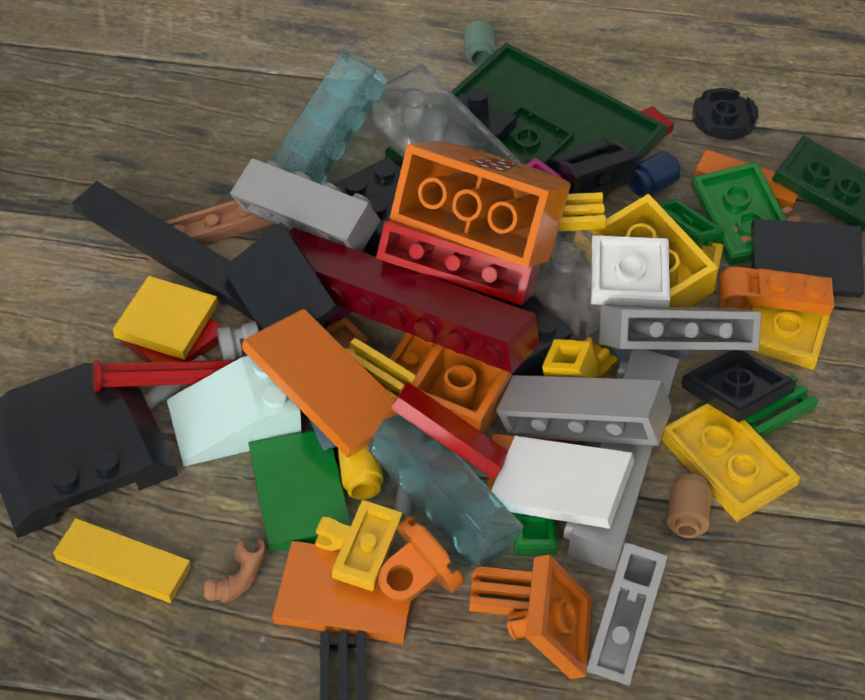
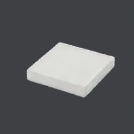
M592 235L591 304L669 308L668 238Z

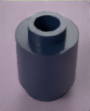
M661 151L637 164L635 179L629 182L632 191L640 197L647 194L652 196L679 180L680 164L673 155Z

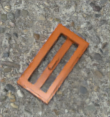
M473 566L469 611L508 615L513 611L528 610L529 602L514 600L530 599L532 572ZM479 593L505 596L506 599L513 600L479 597Z

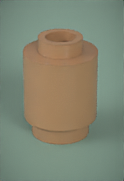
M683 474L678 476L675 483L670 487L667 525L673 532L683 538H695L698 535L704 534L709 529L712 492L705 478L697 474Z

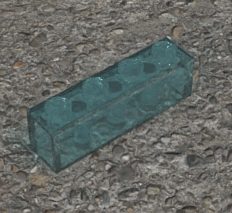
M343 49L271 161L282 166L287 172L294 174L296 171H300L308 175L314 182L323 185L335 161L344 154L349 139L362 126L365 115L371 105L382 95L387 79L376 67Z
M400 415L382 421L367 446L368 451L468 565L474 570L504 555L524 526L466 462Z

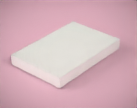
M515 436L487 501L490 509L610 529L634 464L633 454L631 452Z

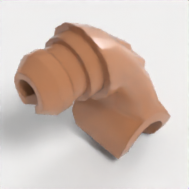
M241 538L234 549V559L240 564L239 572L235 575H229L227 578H221V580L215 578L206 580L203 584V597L208 601L219 600V602L227 605L246 592L255 581V576L263 561L265 552L264 541L258 539L255 546L256 553H250L244 548L245 541L244 538Z

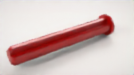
M94 359L93 387L95 392H100L101 387L193 385L236 360L100 363L99 359Z

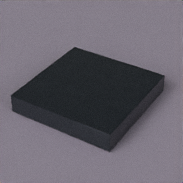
M732 350L682 376V388L739 423L793 393L795 380L743 350Z

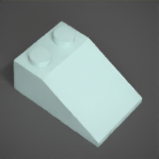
M249 356L239 358L167 399L183 467L249 451L248 442L302 433L300 408Z

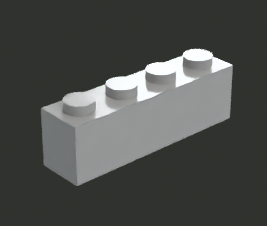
M252 158L230 192L241 208L250 214L275 224L282 222L290 230L296 228L361 252L381 221L372 208L373 203L366 197L357 193L353 196L347 195L337 186L328 182L321 185L300 171H296L294 174L287 172L282 166L271 160L264 163Z
M601 305L599 344L617 349L759 350L761 312L741 308L720 307L664 308Z
M512 375L496 411L507 434L511 436L659 446L672 407L662 380Z

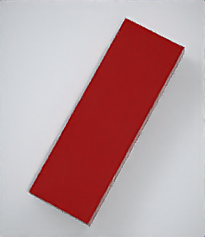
M406 381L391 406L392 410L478 470L494 479L503 467L508 450Z

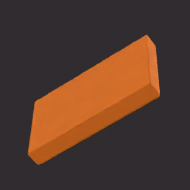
M298 541L291 542L272 615L274 624L336 634L338 632H347L348 636H356V631H365V638L404 644L412 600L405 603L390 601L380 589L379 581H377L374 591H370L332 578V568L341 549L327 551L315 546V544ZM397 569L389 576L388 584L394 590H406L412 584L413 575L406 569Z

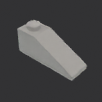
M625 542L587 666V672L630 686L668 558L667 555Z

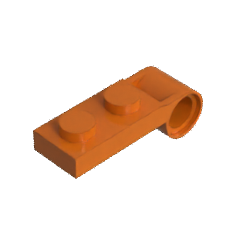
M744 267L727 268L719 276L720 308L752 310L756 305L830 315L835 306L832 278Z

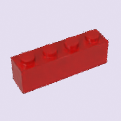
M391 219L384 222L376 259L522 305L532 297L541 264L526 268Z

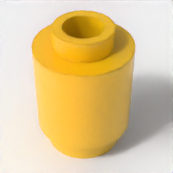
M374 441L348 458L338 449L342 485L348 491V495L357 500H366L378 495L381 491L380 486L384 481L378 444Z

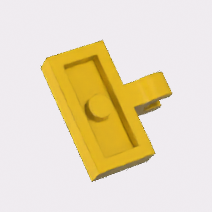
M362 500L351 527L339 523L332 518L322 517L316 529V533L319 535L315 546L327 551L341 549L332 568V578L374 591L380 568L385 563L398 530L396 527L401 523L402 512Z

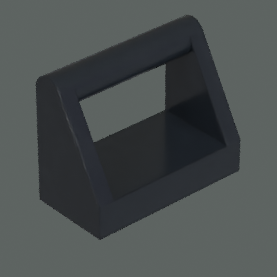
M607 138L549 157L548 165L560 174L562 179L571 184L568 194L599 193L634 181L638 156L632 147L613 138ZM605 153L608 154V155H606V156H603V157H600V158H597V159H594V160H591V161H588V162H585V163H582V164H579V165H576V166L572 165V164H575V163H578V162H581V161H584V160H587V159H590V158H593V157H596V156H599V155H602V154H605Z

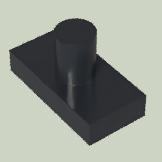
M483 88L471 89L467 95L461 94L442 111L444 123L496 146L517 127L516 116L488 105V93Z

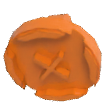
M410 516L396 527L406 545L390 557L380 568L378 575L380 589L385 597L397 603L413 600L436 580L448 592L453 593L464 584L465 579L460 570H457L451 574L452 570L448 567L451 563L448 553L423 525L420 526L418 523H415L414 517ZM403 568L412 573L413 581L406 590L397 591L389 586L388 579L393 571Z

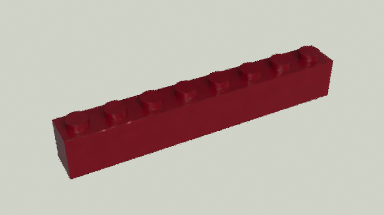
M296 228L290 230V233L339 307L509 373H513L540 345L535 313L420 272L376 259L375 256Z

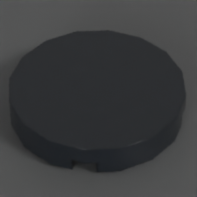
M709 89L703 92L701 97L695 99L692 108V120L698 129L714 138L724 140L741 139L751 134L756 127L758 108L752 99L748 96L747 99L740 97V92L734 89Z

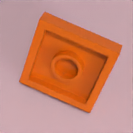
M550 554L535 557L528 610L513 611L508 614V619L511 620L507 622L508 632L514 640H520L525 637L568 678L587 677L593 598Z

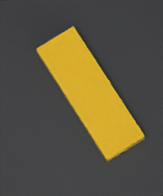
M75 518L53 552L57 561L168 603H172L191 570L190 560Z

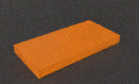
M305 309L243 340L241 349L347 458L407 421L392 410L391 406L395 398Z

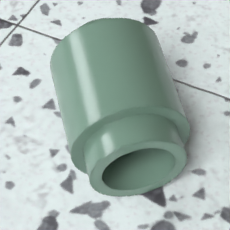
M482 20L471 22L465 27L463 32L465 56L472 66L478 68L497 51L495 30L489 22Z

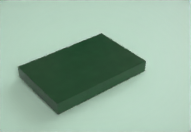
M802 136L777 169L772 180L851 226H861V230L864 232L865 170L808 137Z

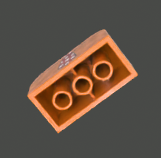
M439 141L407 144L389 219L529 268L550 260L571 184L553 174L474 148Z

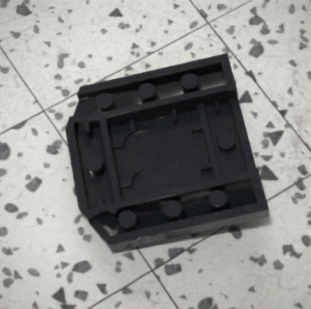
M84 363L7 391L0 397V493L17 538L58 523L59 521L55 514L57 512L136 482L140 491L178 476L176 465L140 387H101L100 392H95L93 387V363Z

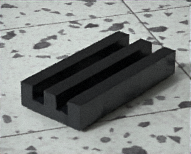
M356 631V636H347V632H338V636H329V632H320V700H330V649L337 648L339 700H348L347 648H356L357 700H367L365 631Z

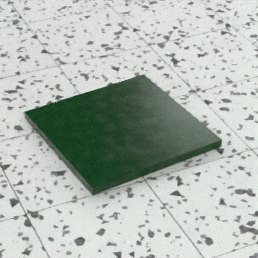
M506 42L385 150V158L389 157L397 166L402 168L407 144L439 141L474 148L526 165L529 160L540 158L539 160L547 165L549 157L607 138H613L632 147L638 156V164L666 135L668 126ZM483 88L488 93V105L516 116L517 127L496 146L444 123L442 111L461 94L467 95L471 89ZM605 153V154H602V155H599V156H596V157H593V158H590V159H587V160H584V161H581V162H578V163H575V164H572V165L576 166V165H579V164H582V163H585V162H588V161H591V160H594V159H597V158L606 156V155H608V154ZM614 188L602 192L603 200ZM558 231L553 251L573 231Z

